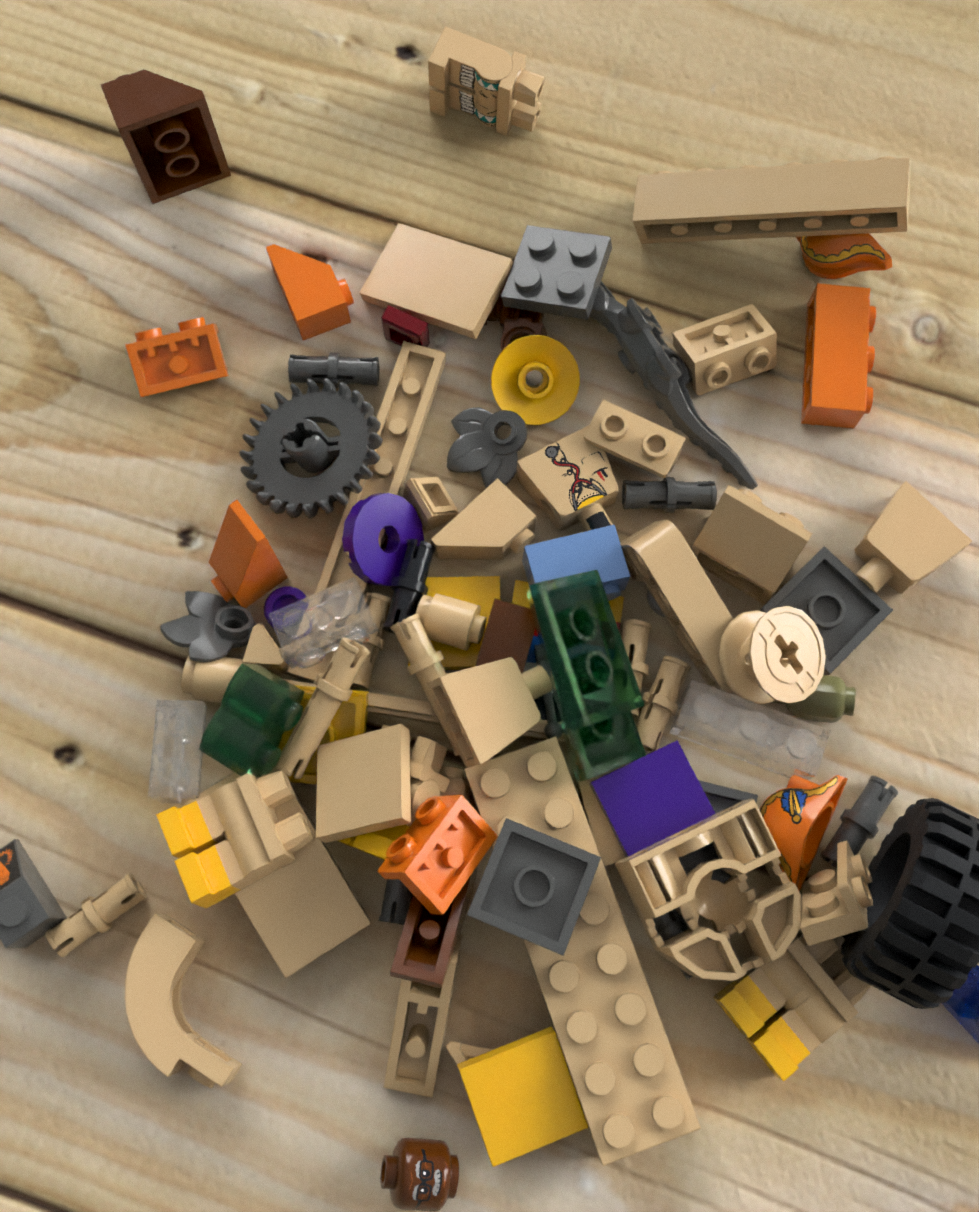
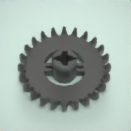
M308 378L306 394H303L295 384L291 383V400L288 401L279 392L274 393L279 406L277 410L265 404L260 405L268 419L266 422L250 418V423L259 434L256 436L243 434L244 441L254 450L249 452L241 450L239 454L245 462L252 464L250 467L242 466L241 472L246 478L251 479L246 483L247 488L256 494L257 500L262 505H269L276 514L286 511L291 518L299 517L302 511L308 518H313L317 515L319 507L326 514H329L334 509L335 501H339L344 506L349 502L348 492L352 491L359 494L362 491L359 481L360 479H371L373 476L368 465L376 464L380 460V456L374 449L382 445L383 439L377 434L381 423L373 416V406L369 402L364 401L363 395L358 390H353L351 396V390L347 384L340 382L339 390L336 392L335 385L331 380L325 378L323 380L324 388L320 392L317 384ZM316 423H329L338 428L340 436L327 437ZM334 457H337L333 465L330 468H328L333 462ZM297 462L303 470L309 473L324 472L310 478L296 477L287 471L285 464Z

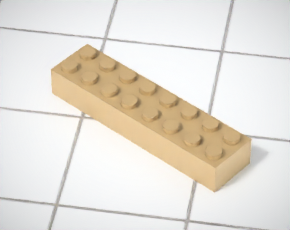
M556 736L490 759L480 765L464 769L478 814L498 837L507 818L601 857ZM498 837L496 838V840L494 841V843H493L492 846L490 847V848H491V851H493L494 846H495V844H496V841H497ZM601 859L564 956L527 940H522L553 1029L556 1032L596 1152L602 1165L605 1166L699 1130L701 1127Z

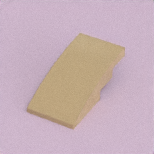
M270 751L192 797L185 804L188 805L211 794L214 790L235 782L237 778L249 772L257 779L278 772L279 770L274 766L275 759ZM296 793L295 798L275 807L274 811L279 822L298 812L302 813L310 826L314 839L301 849L293 852L296 859L295 862L283 868L279 867L271 874L235 893L285 978L371 924L370 918L347 883L342 870L326 844L316 839V826Z

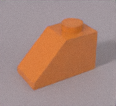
M275 244L266 247L273 271L303 341L351 323L348 306L354 304L351 291L345 278L337 281L331 265Z

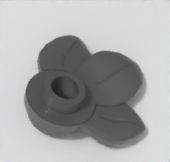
M474 407L460 412L451 420L454 429L461 436L454 441L449 449L447 468L458 473L480 471L486 488L497 478L506 486L517 473V452L524 446L527 440L528 430L525 421L517 413L508 410L492 414L483 408ZM503 425L511 426L510 436L506 439H498V429Z
M186 591L185 604L189 615L166 622L160 626L161 633L172 644L183 648L189 647L190 660L212 662L225 657L232 648L246 646L252 628L256 623L246 608L230 605L219 595L200 591Z

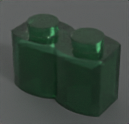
M242 663L226 688L221 707L217 710L203 734L199 750L240 776L250 772L255 777H261L263 774L269 773L281 756V749L278 747L283 733L291 730L302 715L303 706L301 701L304 691L259 664Z

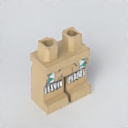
M445 26L428 60L430 112L445 117L448 109L452 108L474 116L484 126L496 127V133L508 136L512 125L532 132L541 113L542 103L538 102L542 94L545 77L525 70L526 55L514 51L511 57L508 52L497 46Z

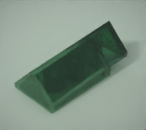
M598 570L530 585L527 597L547 673L552 682V692L575 780L581 782L645 756L646 753L631 710L645 706Z

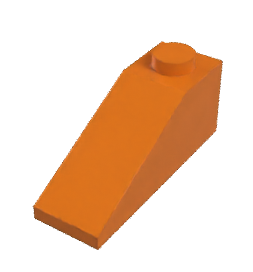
M238 500L232 502L228 506L209 559V564L218 575L210 581L227 603L235 598L241 607L247 608L286 580L288 576L262 531Z

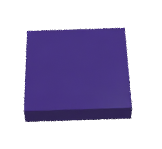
M678 740L590 783L626 857L716 814Z

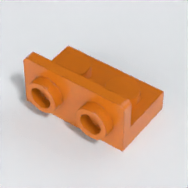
M204 317L178 323L180 331L167 335L162 334L161 328L135 333L137 342L126 344L125 346L140 397L229 376L217 335L219 333L217 324L206 325Z
M462 794L433 796L424 801L416 810V819L406 833L398 837L388 847L386 851L387 858L378 869V873L384 879H399L431 914L443 915L498 837Z

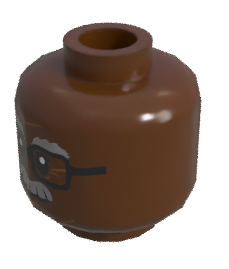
M401 1138L397 1142L393 1154L384 1155L380 1175L381 1188L389 1189L391 1201L396 1208L436 1212L443 1208L448 1198L453 1199L456 1195L459 1179L458 1157L450 1153L448 1145L444 1141Z

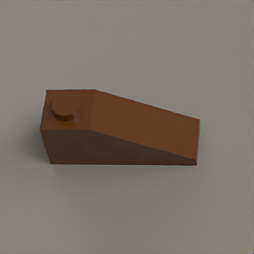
M478 866L443 915L431 914L414 895L412 896L390 970V976L442 988L467 913Z

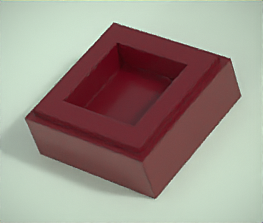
M388 305L381 317L385 339L401 347L403 341L428 347L430 343L428 323Z

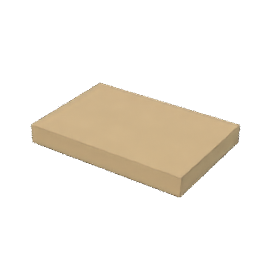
M398 223L359 293L365 302L385 309L390 305L429 324L477 339L507 282L513 261L512 258Z

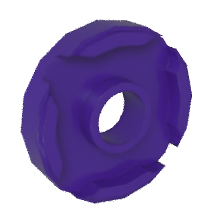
M377 493L370 495L365 500L358 501L352 507L345 520L342 537L344 552H349V558L352 563L348 564L353 573L365 583L391 586L392 579L399 576L407 548V540L417 539V546H420L421 540L424 541L422 522L415 508L402 496L391 493ZM383 528L388 535V544L384 551L380 548L378 541L379 533Z

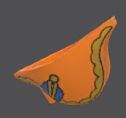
M869 233L796 237L801 245L805 266L811 273L822 278L838 279L857 272L869 270L884 271L892 267L891 256Z
M794 774L790 778L787 788L780 789L771 794L759 809L782 855L778 857L781 862L779 866L782 872L786 873L789 881L796 884L799 892L848 780L843 776L836 775L829 781L818 785Z

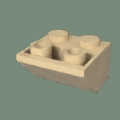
M728 485L691 550L703 569L765 605L776 592L813 533L804 529V525L796 517L783 512L778 514L763 505L762 500L755 493L743 488L737 490Z

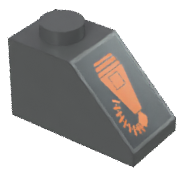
M14 839L0 849V940L5 948H27L43 937L47 930L52 929L67 917L19 839Z

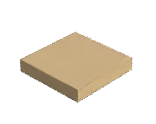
M397 724L318 746L316 839L328 843L411 823L410 730L407 727Z

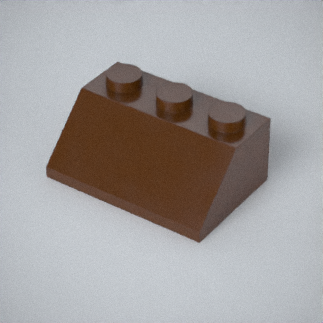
M144 69L132 74L119 76L115 80L101 84L116 126L152 204L231 176L202 90Z

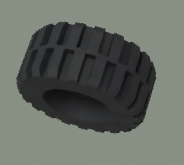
M928 798L917 800L916 804H911L906 809L905 814L897 819L891 832L882 841L878 853L873 857L868 867L872 882L867 885L873 899V906L867 907L868 928L844 935L845 940L841 945L842 961L850 974L898 1000L920 1009L935 1008L940 1003L947 1002L952 997L953 991L960 989L968 979L967 975L972 967L976 968L979 963V819L939 799Z

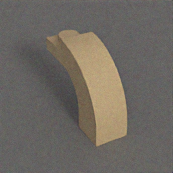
M155 913L134 947L126 973L125 1007L133 1036L147 1059L167 1077L180 1072L184 1064L187 1063L190 1065L187 1073L193 1079L209 1088H213L215 1083L223 1087L232 1082L242 1063L200 1036L188 1023L181 1003V989L184 977L206 940L170 916Z

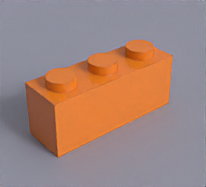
M817 283L807 303L801 424L854 429L863 415L869 414L873 403V388L867 387V373L871 372L874 364L875 348L874 346H868L869 333L873 331L876 320V307L870 306V288Z

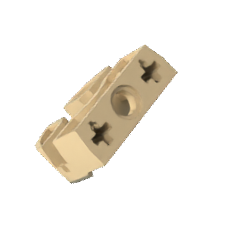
M754 799L743 800L614 863L654 950L688 975L701 979L735 981L747 974L746 971L752 968L756 969L782 957L800 930L801 894L796 884L789 881L786 873L782 872L778 865L781 863L778 857L782 855ZM712 842L719 859L701 862L686 875L679 857L692 853ZM765 865L774 886L756 895L754 888L749 889L746 882L749 878L746 873ZM722 869L732 875L724 884L717 880H711L713 870ZM680 907L682 917L690 929L663 942L661 935H658L654 927L656 925L653 919ZM699 916L703 919L711 920L714 931L707 927H700L697 923ZM744 931L754 955L739 962L728 939H731L730 935L735 932L741 934Z

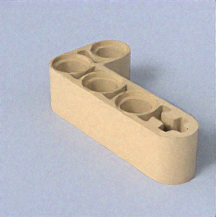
M669 520L652 522L620 543L630 577L634 581H644L707 686L719 699L724 700L733 692L722 675L719 651L721 637L733 618L679 529Z

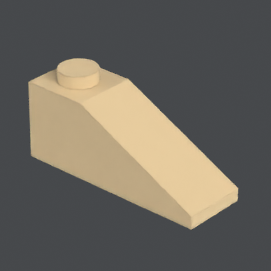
M459 934L442 988L401 979L383 1088L433 1098L458 966L462 934Z

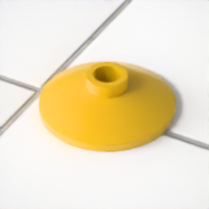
M543 335L524 336L508 344L495 360L491 373V388L498 406L502 411L508 410L517 413L528 425L546 424L560 418L574 403L580 386L579 368L572 353L559 341ZM532 370H537L542 375L540 383L535 386L526 383V375Z

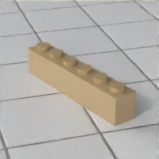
M885 156L876 160L848 161L838 159L830 163L802 164L792 162L784 166L758 167L746 165L737 169L714 170L711 168H701L690 172L672 173L669 171H658L653 174L638 175L632 221L641 244L907 232L910 197V158Z

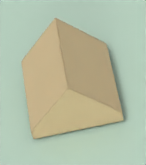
M439 477L410 478L406 482L403 498L415 508L422 522L424 534L459 514Z
M258 623L252 628L242 663L248 670H254L255 672L287 674L290 665L289 661L263 624L260 625Z

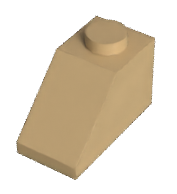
M497 478L431 538V544L436 547L434 555L438 559L503 560L512 551L515 554H519L524 550V546L529 545L535 538L533 531L535 530L536 515Z

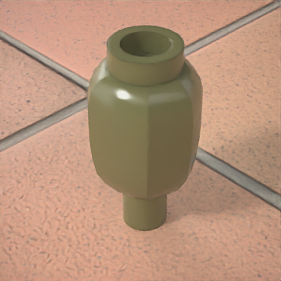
M823 675L816 691L805 700L789 704L775 700L772 703L786 704L787 709L793 715L802 719L833 723L839 721L843 715L853 716L856 688L846 687L845 682L839 677Z

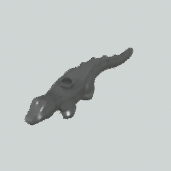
M601 281L590 317L616 336L622 347V350L618 352V356L623 365L631 374L635 372L639 374L644 382L645 389L652 393L658 408L665 412L676 429L681 430L688 436L692 444L702 447L710 457L717 459L727 473H732L738 479L740 485L751 490L755 489L758 484L740 457L698 415L686 387L692 381V377L681 358L665 343L661 336L664 332L648 307L642 309L633 298L627 301V306L625 307L616 301L615 297Z

